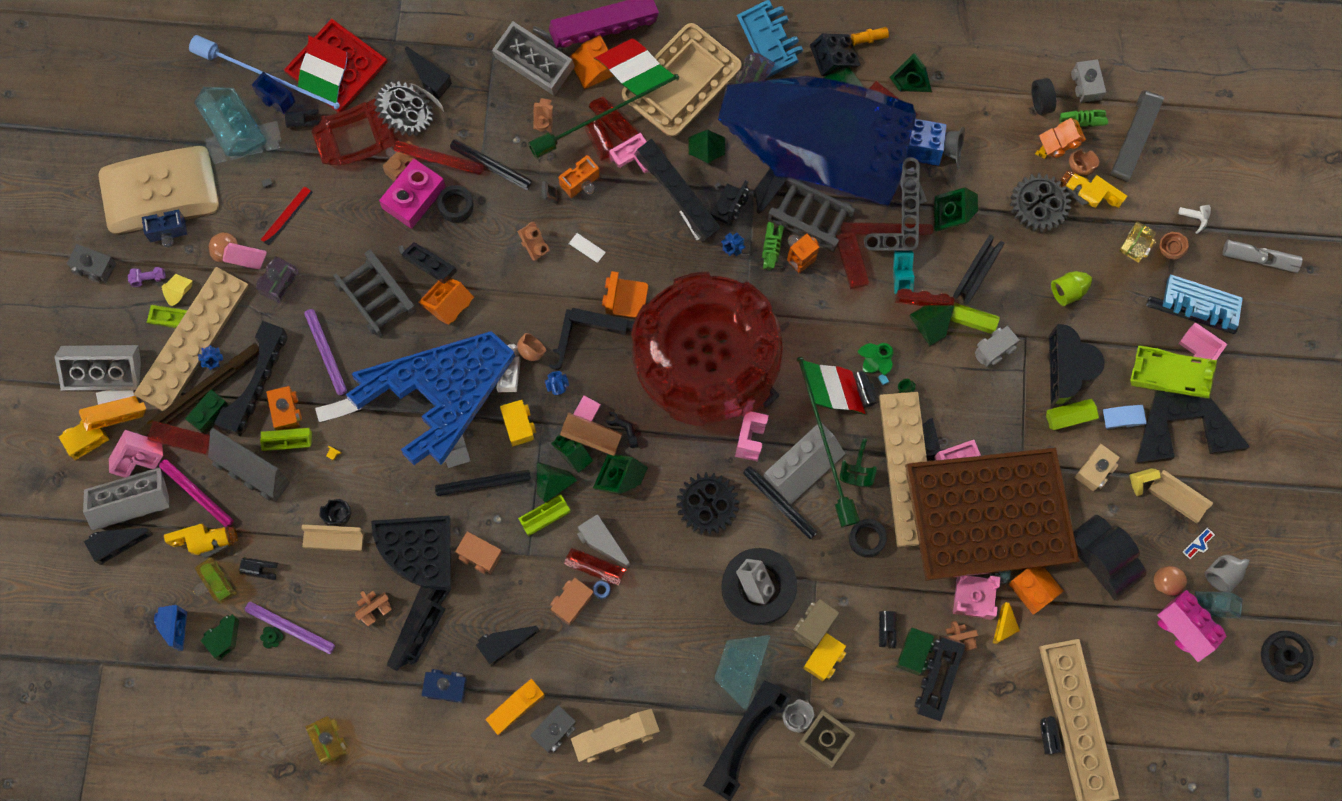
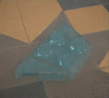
M770 635L738 640L733 639L726 642L714 680L745 710H747Z

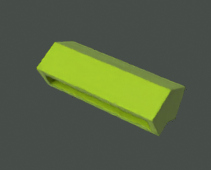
M954 302L950 321L992 334L998 326L1000 317Z
M1092 398L1049 409L1046 413L1049 428L1052 430L1099 418L1097 406Z
M310 428L263 431L260 438L261 450L311 447L312 431Z
M560 494L518 519L526 534L530 536L569 514L570 509Z

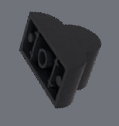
M1057 324L1049 335L1051 408L1067 405L1078 391L1087 389L1098 378L1105 365L1101 351L1091 344L1081 343L1078 333L1072 327L1064 324Z
M1094 515L1073 531L1078 557L1114 600L1118 599L1146 576V570L1138 558L1140 551L1136 543L1119 526H1111L1101 516Z

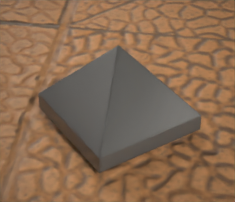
M543 181L542 198L558 203L557 185Z

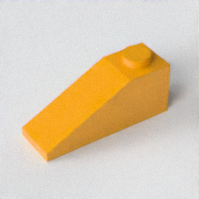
M530 679L485 720L496 734L499 735L545 698V695L536 683Z

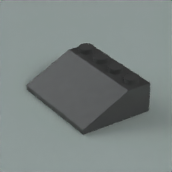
M212 428L210 431L208 457L213 461L211 465L220 471L224 468L229 471L227 475L236 481L240 478L245 481L243 485L253 491L256 488L261 492L260 496L268 501L272 498L277 502L290 483L281 471Z

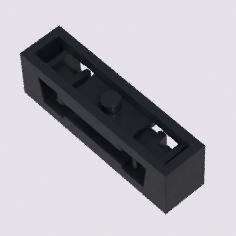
M940 635L939 639L936 638L933 645L935 654L933 658H929L927 664L929 672L927 677H923L920 686L923 691L921 696H917L914 707L917 708V714L941 722L966 644L964 642L944 635ZM943 650H945L943 658L949 661L939 691L941 697L939 700L937 695L930 694L928 703L927 699L929 693L933 692L942 664L940 659Z

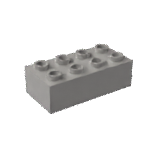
M512 21L492 50L495 58L554 96L575 68L571 58L514 21Z

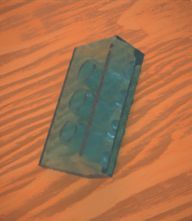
M202 88L194 103L227 156H244L267 142L234 88Z

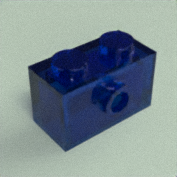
M262 72L251 85L255 94L261 98V101L266 106L274 107L283 115L296 102L291 91L265 72Z

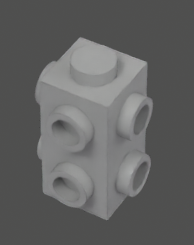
M1008 326L1003 329L1001 327L991 334L992 337L990 339L984 338L977 344L978 348L975 354L981 364H984L986 367L990 364L994 366L1003 359L1001 356L1005 353L1009 355L1017 349L1016 345L1019 339Z
M746 559L736 573L749 601L766 604L774 594L775 588L765 569V565L762 561Z

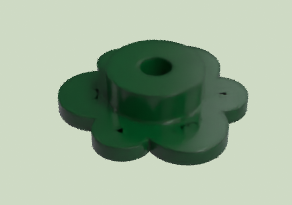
M269 626L263 629V634L260 636L263 646L267 649L272 646L278 647L279 642L284 638L283 634L279 632V628H271Z

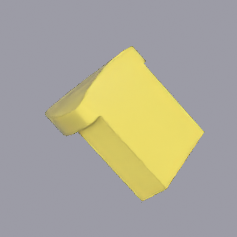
M175 274L162 286L164 297L170 306L177 304L183 298L184 294L192 287L193 280Z
M1152 468L1129 475L1136 496L1143 495V483L1161 478L1159 470Z

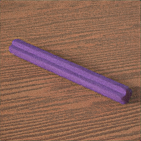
M309 309L304 314L336 393L338 395L345 394L347 392L346 386L316 313L313 309Z
M248 602L245 607L247 613L328 654H331L335 648L333 643L252 602Z

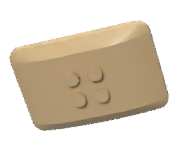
M689 23L654 56L658 63L673 75L678 74L679 80H674L629 103V105L667 136H677L737 75L741 69V61L698 25ZM623 88L622 98L624 101L636 96L627 88Z
M203 146L137 157L107 165L99 171V182L107 228L115 235L142 230L141 217L157 214L161 217L164 216L163 212L179 209L185 220L213 214L219 208L208 149Z

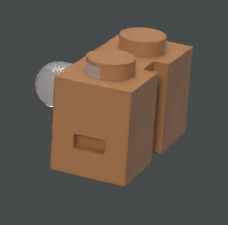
M408 140L399 150L395 147H388L386 149V155L390 159L383 165L385 174L395 182L413 158L423 163L424 157L422 152Z

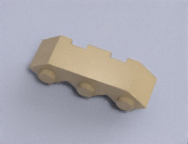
M652 709L632 714L630 717L610 722L595 730L591 729L571 738L578 761L587 760L590 763L598 760V755L604 752L614 750L617 753L627 749L625 745L631 742L641 740L643 743L652 740V735L660 731Z

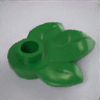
M868 343L858 350V354L866 358L863 363V371L865 373H874L879 370L881 374L886 375L891 371L893 348L889 344L880 343L875 345ZM886 351L887 355H881L880 352Z

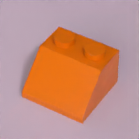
M601 35L584 42L569 57L573 60L575 65L574 71L584 89L613 77V74L603 64L594 59V57L608 51Z
M450 278L445 284L438 280L419 303L437 319L449 325L457 319L463 309L470 305L474 297L461 282Z
M1045 567L1027 568L1008 583L1033 615L1064 592Z

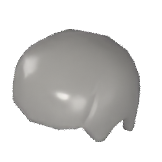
M796 700L794 703L786 706L782 718L784 725L790 731L800 733L806 731L811 726L815 715L813 707L808 702Z

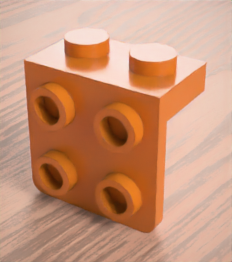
M611 271V275L606 278L605 284L608 293L603 296L602 306H605V314L642 319L648 284L619 279V272Z

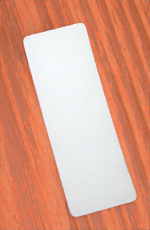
M409 83L410 86L413 85V90L416 91L417 89H420L419 93L425 94L426 97L435 102L444 112L443 106L433 95H431L426 90Z
M348 399L315 408L319 422L358 410Z

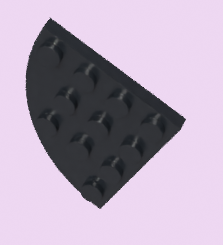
M450 515L371 521L373 538L378 552L385 563L396 574L421 587L451 590Z

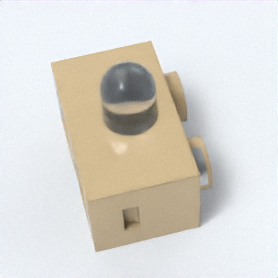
M1100 444L1074 478L1092 491H1095L1098 487L1101 489L1108 481L1105 478L1107 474H1112L1118 467L1116 462L1120 457Z

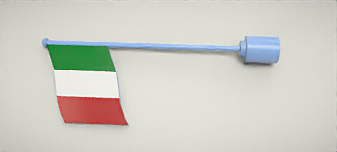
M195 35L190 41L189 51L203 58L213 60L217 56L334 106V109L340 107L337 102L338 92L347 63V52L308 35L307 51L300 68L297 87L219 53L218 44L198 35Z

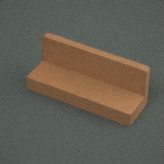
M568 412L560 435L615 456L622 433Z

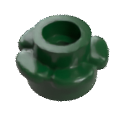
M903 379L899 382L897 388L899 393H910L915 391L916 384L910 379Z

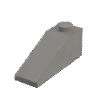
M598 514L578 526L579 533H577V536L583 544L586 542L590 548L625 568L630 567L629 561Z

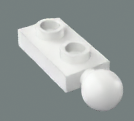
M509 344L507 346L514 351L515 358L498 381L496 387L498 392H517L521 360L520 357H517L519 355L517 346Z

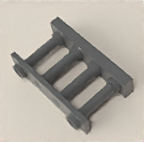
M788 177L785 187L789 188L780 207L777 209L771 208L768 214V221L778 226L782 225L784 229L801 237L808 234L818 241L819 246L834 252L839 242L836 234L846 216L852 219L855 208L847 202L842 203L803 184L797 178ZM796 192L806 196L795 217L786 214V210ZM812 200L822 204V207L813 224L808 225L802 219ZM828 209L839 212L829 233L820 231L819 226Z
M370 249L364 253L367 259L365 263L343 279H340L337 273L333 275L336 280L334 285L340 292L342 290L365 318L368 322L366 326L372 335L376 333L380 338L382 337L379 330L381 326L401 312L405 313L407 311L411 316L416 313V309ZM369 269H374L377 272L376 277L352 294L346 285ZM380 283H385L388 287L386 289L387 292L363 308L357 299ZM391 297H396L399 301L397 303L398 306L373 322L368 314Z

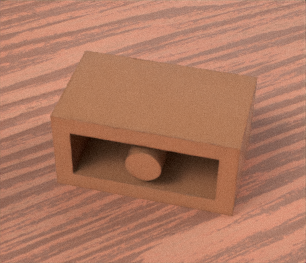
M468 531L455 551L457 556H459L458 560L467 565L469 562L474 564L475 569L483 574L486 572L491 574L503 554L497 547Z
M576 578L572 581L568 580L563 587L564 592L560 597L556 596L550 604L552 606L551 612L569 626H571L594 596V592Z

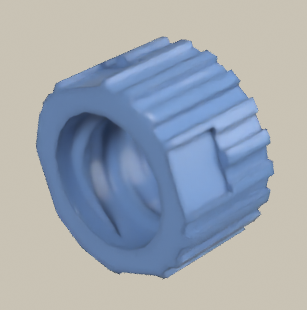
M603 580L595 583L593 588L595 597L606 599L611 592L610 585ZM599 586H604L606 588V592L604 594H599L597 592Z

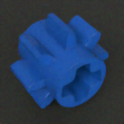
M729 233L721 241L723 251L729 256L733 254L738 256L742 253L741 250L746 247L744 246V238L738 235V233H735L733 236Z
M209 345V347L201 348L202 354L198 355L201 367L206 366L210 370L220 367L219 361L223 360V355L220 354L219 347L215 349Z
M560 371L548 374V379L544 380L547 391H552L554 395L564 393L566 387L569 386L566 374L562 375Z

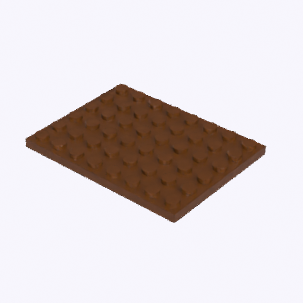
M1056 448L907 463L905 465L925 581L1079 562Z

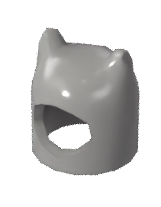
M1222 555L1204 572L1205 577L1214 588L1222 593L1230 594L1243 580L1246 568L1249 565V559L1240 560L1232 555Z

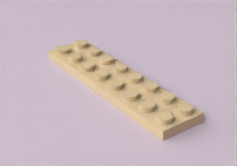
M215 267L133 395L161 411L177 401L201 363L198 360V355L202 354L201 348L213 345L250 286L244 281Z
M918 392L883 394L879 396L897 547L919 545L905 465L907 463L927 461Z
M1075 639L1040 646L1042 662L1076 800L1110 801L1120 799L1080 640Z

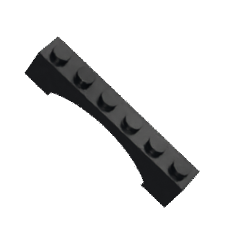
M652 138L634 153L636 158L671 195L687 218L691 229L702 243L721 228Z
M262 320L255 335V339L259 343V358L255 373L241 396L228 407L222 406L214 423L218 429L239 437L242 432L246 431L248 426L247 420L256 409L255 403L258 397L260 398L263 394L265 381L271 377V368L279 359L281 347L287 342L288 336L284 328Z
M765 680L763 681L706 779L704 787L727 801L733 799L741 785L738 783L739 772L751 742L760 729L774 715L783 712L791 698L790 694L777 685Z

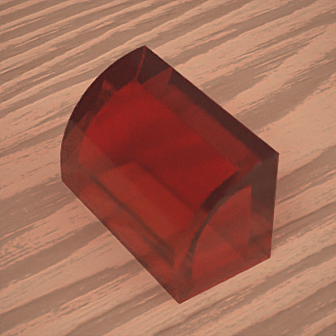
M598 119L586 125L585 131L600 161L609 158V151L615 147L601 119Z

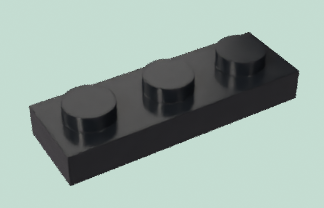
M415 242L402 253L404 260L443 284L457 272L455 266Z

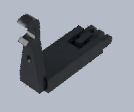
M572 308V310L566 309L558 349L552 350L554 354L560 355L559 363L557 365L550 364L549 367L553 370H558L563 366L573 324L627 335V331L640 332L641 325L639 322Z

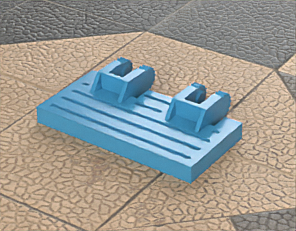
M766 0L737 15L758 62L766 61L773 65H764L763 72L766 78L798 63L799 61L796 56L803 51L802 46H798L785 52V49L797 44L799 40L797 36L787 39L782 27L783 24L789 21L787 16L772 22L770 21L784 12V8L780 6L766 13V11L773 8L770 0Z
M1170 274L1162 306L1170 309L1174 303V313L1178 314L1183 306L1186 307L1185 316L1187 317L1194 316L1207 321L1209 315H1211V325L1215 326L1220 318L1223 319V329L1228 327L1236 330L1239 324L1243 298Z

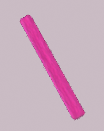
M164 459L159 464V467L223 526L229 528L234 523V520L167 459Z

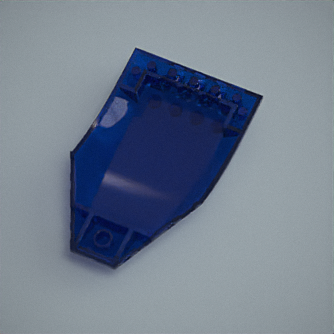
M799 76L727 85L718 120L724 126H727L733 135L739 137L744 142V145L759 157L763 164L766 163L777 177L793 178L828 186L888 206L901 180L902 166L906 159L916 113L913 104L865 87L831 79Z

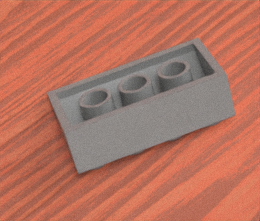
M138 345L61 346L55 355L61 390H136L139 386L141 359Z
M822 423L835 464L845 455V452L835 436ZM818 424L764 473L763 478L790 505L831 468Z
M160 467L84 490L83 513L91 530L102 529L112 524L123 523L132 518L143 517L146 514L169 508V494Z

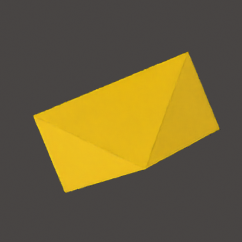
M1005 602L1001 606L993 639L994 644L1020 631L1010 603Z

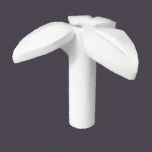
M1210 205L1200 206L1201 212L1180 207L1178 214L1200 219L1201 225L1195 232L1198 234L1208 223L1211 212Z

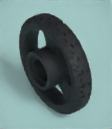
M1275 632L1264 641L1261 648V661L1269 675L1281 682L1299 681L1311 671L1314 661L1311 646L1305 638L1296 632ZM1285 638L1296 641L1302 647L1303 652L1300 653L1295 646H1286ZM1272 644L1277 647L1274 653V661L1276 663L1274 666H1272L1269 659V649ZM1284 652L1290 655V661L1285 659ZM1298 662L1304 666L1295 675L1285 674L1286 667L1295 665Z

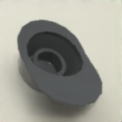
M961 127L960 131L945 133L943 153L945 156L956 159L958 170L960 169L961 150L965 137L964 127Z

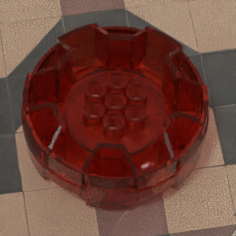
M709 271L674 279L673 285L657 294L649 304L642 305L633 324L631 333L633 341L632 359L639 382L648 397L657 406L668 412L671 418L677 421L704 426L705 423L722 422L740 415L744 417L749 412L756 410L770 396V389L780 373L783 360V340L778 319L772 312L768 299L760 290L747 281L741 283L727 277L711 276ZM702 335H709L706 338H701ZM722 339L727 340V341L724 342V343H720V342H719V341L722 340ZM688 347H694L692 350H686ZM708 351L712 352L710 355H705ZM725 356H730V357H731V358H729V359H727V360H724V359H723ZM691 364H698L696 367H690ZM711 368H715V369H716L714 372H709V371H708V370L711 369Z

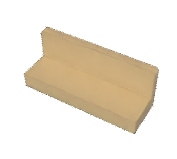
M1165 470L1161 471V478L1153 480L1147 491L1195 523H1198L1206 510L1213 505V502Z
M302 525L301 529L304 531L302 547L305 549L363 552L364 531L361 528Z

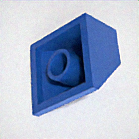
M178 605L159 607L158 613L154 617V624L170 647L183 651L187 611Z

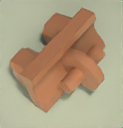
M541 98L539 103L534 104L533 129L540 132L544 130L552 132L553 106L551 105V100Z
M530 222L526 227L517 231L522 239V246L526 247L532 260H537L550 250L544 242L535 222Z
M364 591L360 592L363 598L357 601V604L360 607L365 603L367 604L356 611L355 616L358 620L361 619L367 626L371 625L376 621L371 611L378 607L382 615H385L392 610L388 602V596L384 592L371 601L376 596L374 591L367 595Z
M956 621L951 622V628L945 629L947 635L953 633V636H949L950 638L966 644L965 651L977 648L975 639L978 636L977 630L960 634L961 631L966 630L965 624L958 626Z

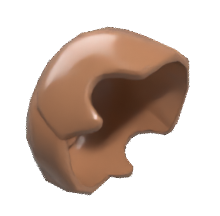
M1082 149L1073 152L1069 158V165L1072 171L1082 176L1092 174L1100 163L1098 156L1091 150L1082 152Z
M224 232L213 236L208 247L210 256L217 262L225 263L223 261L224 248L229 243L238 245L236 238Z
M1170 232L1165 234L1160 240V251L1167 259L1176 260L1182 258L1188 251V239L1181 233Z
M525 333L517 343L520 355L529 361H538L546 352L544 345L529 333Z
M1166 566L1160 568L1155 573L1154 584L1158 591L1163 592L1167 596L1180 595L1185 590L1187 578L1185 573L1179 568Z

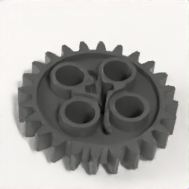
M397 81L396 84L390 82L389 85L385 84L383 88L381 87L375 97L374 105L377 106L375 111L380 112L378 118L384 119L382 124L388 123V129L395 128L394 133H397L399 130L402 136L407 132L408 136L411 137L412 134L415 136L419 133L422 134L430 126L433 120L431 118L433 113L430 112L432 106L427 105L430 101L423 99L425 94L420 95V89L415 91L413 90V85L407 87L406 82H404L401 86L400 82Z
M1038 173L1036 178L1031 174L1029 180L1024 177L1022 182L1019 181L1016 185L1017 187H1014L1013 194L1010 197L1012 199L1010 206H1014L1011 212L1017 213L1015 219H1022L1020 225L1027 223L1026 229L1033 226L1034 232L1037 227L1043 232L1046 227L1048 231H1051L1052 226L1057 228L1059 223L1063 224L1064 218L1068 217L1069 214L1067 212L1071 209L1068 205L1071 203V200L1066 198H1068L1070 193H1064L1066 186L1060 187L1061 181L1055 183V177L1049 180L1048 174L1044 178H1041L1040 173ZM1039 189H1044L1046 193H1042ZM1024 198H1029L1031 202H1027ZM1050 203L1055 204L1057 208L1051 207ZM1034 212L1040 213L1042 217L1036 216Z

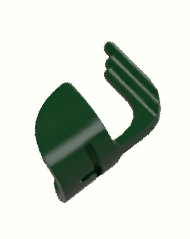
M866 438L860 444L856 465L848 464L846 460H842L840 480L846 484L870 487L874 483L877 467L864 468L861 466L867 442ZM847 470L856 473L867 474V476L857 475V479L855 480V474L847 472Z

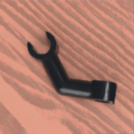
M609 412V415L614 417L615 420H606L607 425H618L625 428L630 448L638 447L633 424L618 418L616 413Z

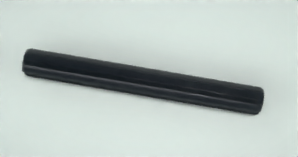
M456 139L451 142L450 148L526 190L530 188L532 181Z
M1149 296L1146 302L1147 307L1235 334L1239 328L1238 324L1236 330L1228 327L1223 329V319L1220 318L1215 326L1211 325V315H1209L1207 321L1194 316L1187 317L1185 316L1186 307L1183 306L1178 314L1174 313V303L1169 309L1162 306V299Z
M751 466L744 470L743 474L810 540L816 536L817 530Z
M522 470L435 485V494L442 496L531 480L529 470Z

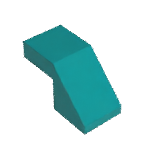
M894 250V294H913L915 279L913 273V250Z

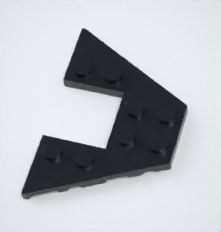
M1186 388V389H1185V390H1188V391H1194V392H1195V389H1192V390H1190V388ZM1155 390L1154 400L1150 407L1151 410L1146 421L1135 464L1169 460L1175 457L1167 422L1202 418L1210 454L1246 450L1250 446L1211 397L1204 398Z

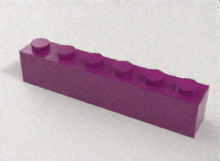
M626 0L553 19L550 21L549 32L556 48H565L578 42L584 43L600 35L604 37L612 33L618 34L627 29L633 30L638 26L651 25L656 22L659 11L654 0Z

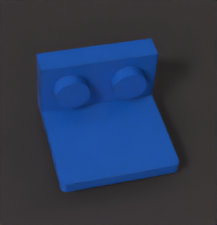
M911 118L903 159L906 160L912 157L917 159L918 162L939 166L944 151L946 124Z

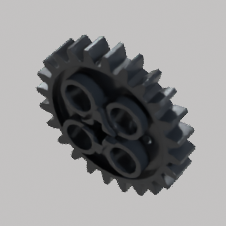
M705 472L704 478H701L698 473L697 480L690 477V484L684 482L686 489H679L682 495L677 496V500L681 502L677 503L676 507L682 509L677 514L684 515L681 522L688 521L686 528L693 526L694 533L697 529H700V535L707 531L710 536L712 530L718 534L719 528L726 531L725 524L732 525L730 519L736 520L737 516L733 512L739 511V508L735 507V505L739 504V500H734V498L738 496V493H732L734 486L728 487L729 480L722 482V475L716 479L715 473L708 477L707 472ZM707 487H713L716 490V492L712 495H709L706 493L705 489ZM697 490H701V492L703 493V496H704L705 500H706L708 503H709V502H712V503H711V509L714 511V513H715L716 515H718V518H715V517H714V515H713V513H712V511H711V509H710V507H709L708 505L704 506L705 500H704L703 497L697 492ZM696 497L700 502L697 505H692L689 499ZM724 503L727 508L720 511L716 508V505ZM707 513L710 515V519L702 521L699 516Z

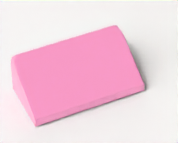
M229 243L224 248L223 261L260 269L266 252Z

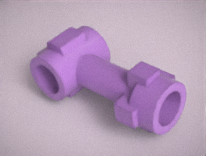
M154 267L153 271L141 273L140 269L134 268L128 274V282L132 287H140L143 280L155 279L158 282L166 278L164 268Z

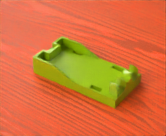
M1138 346L1130 380L1131 385L1210 398L1217 360L1179 355L1158 348ZM1186 388H1190V390L1195 389V392H1194V391H1188V390H1185V389H1186Z

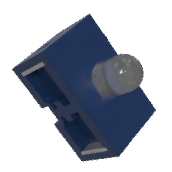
M179 209L163 212L164 216L161 217L157 214L141 217L144 235L150 243L162 240L163 246L170 248L174 243V237L188 235L185 218Z
M431 669V672L425 673L422 697L464 703L467 678L463 677V673L451 672V675L443 674L442 670Z

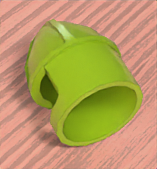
M1074 271L1051 282V289L1055 299L1062 306L1081 300L1091 286L1092 277L1087 273ZM1056 284L1062 288L1063 296L1058 294Z

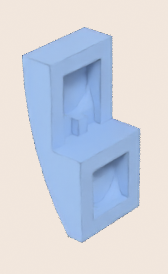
M1143 405L1103 409L1106 429L1146 424Z

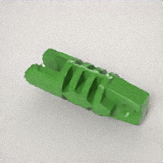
M1105 110L1061 113L1059 118L1060 123L1073 118L1078 121L1080 127L1108 125Z
M772 222L767 224L762 258H764L763 269L769 271L774 269L775 262H778L784 226L779 225L775 235H773L774 223Z

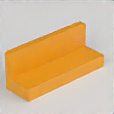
M131 396L80 409L79 414L87 432L141 418L145 414L146 407L144 402H138L136 396Z

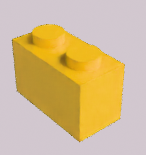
M519 400L500 406L512 447L534 440L533 434L536 433L534 423H529L527 417L531 415L528 404L524 405L523 401Z
M82 420L79 425L66 429L62 435L58 436L67 453L74 460L79 459L110 440L103 428L86 432Z
M826 633L803 669L822 682L825 678L830 679L836 670L833 668L836 661L840 663L846 655V652H844L846 646Z

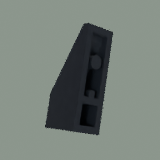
M406 46V56L423 89L439 100L452 84L450 75Z
M147 528L101 531L91 534L84 543L94 562L102 565L152 536L153 533Z
M536 625L496 632L490 635L485 634L478 639L479 643L476 646L492 667L539 633L540 630Z

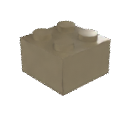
M821 599L817 603L812 602L805 612L806 619L801 618L795 626L794 631L796 634L794 638L813 651L839 612Z
M821 710L797 745L831 769L849 745L855 733L827 712Z

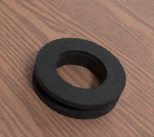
M991 234L979 250L953 295L957 299L962 293H965L966 296L963 303L966 305L973 298L1005 244L1003 241H1000L995 247L991 246L994 236Z
M766 548L748 549L736 555L727 565L722 578V597L729 611L739 620L753 625L770 624L782 618L791 608L797 593L796 574L791 564L781 554ZM746 559L762 561L765 568L772 571L777 577L779 593L770 604L764 606L752 605L742 597L739 589L740 579L736 571Z

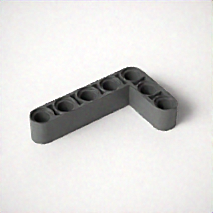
M1148 90L1141 92L1136 103L1138 107L1110 176L1126 182L1130 180L1160 110L1164 96Z
M907 158L902 166V233L868 234L864 239V245L868 250H914L918 246L920 165L917 159ZM909 161H914L917 165L916 169L912 172L908 171L905 167ZM908 180L916 182V188L912 191L907 190L905 187ZM908 199L916 201V207L912 210L905 207V202ZM910 217L916 221L915 227L911 229L905 226V220ZM871 236L876 237L878 240V244L875 247H870L867 244V240ZM890 236L895 237L897 240V244L894 247H888L886 244V239ZM909 236L914 237L916 240L913 247L905 245V239Z

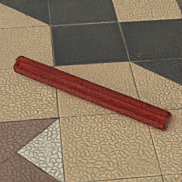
M398 140L395 141L393 150L396 152L472 173L481 174L484 169L483 164Z
M842 223L840 230L842 234L902 233V223ZM905 223V226L910 229L914 228L916 225ZM919 224V235H931L933 233L932 224Z

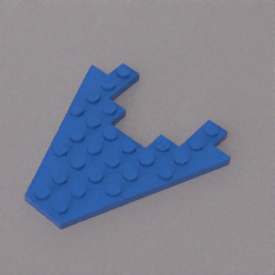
M490 331L353 372V379L359 386L348 392L346 396L359 410L388 389H391L402 399L417 388L435 406L422 415L423 421L431 429L403 447L401 451L413 465L429 454L441 465L515 358V353Z

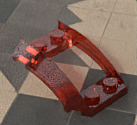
M375 98L343 112L321 116L322 120L318 126H314L311 132L323 164L336 166L350 164L371 157L397 144L398 138L395 137L393 129H388L389 124H382L384 119L378 118L380 112L375 111L377 108L374 105ZM367 118L376 143L362 150L341 156L332 129Z

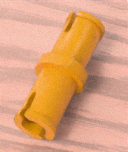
M887 27L875 30L866 29L865 32L851 34L853 45L865 42L873 43L875 40L889 37Z

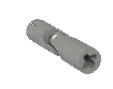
M1229 239L1226 240L1223 247V256L1257 262L1295 273L1300 270L1302 264L1301 256L1266 248L1259 249L1253 245ZM1268 253L1274 255L1273 258L1269 261H1267Z

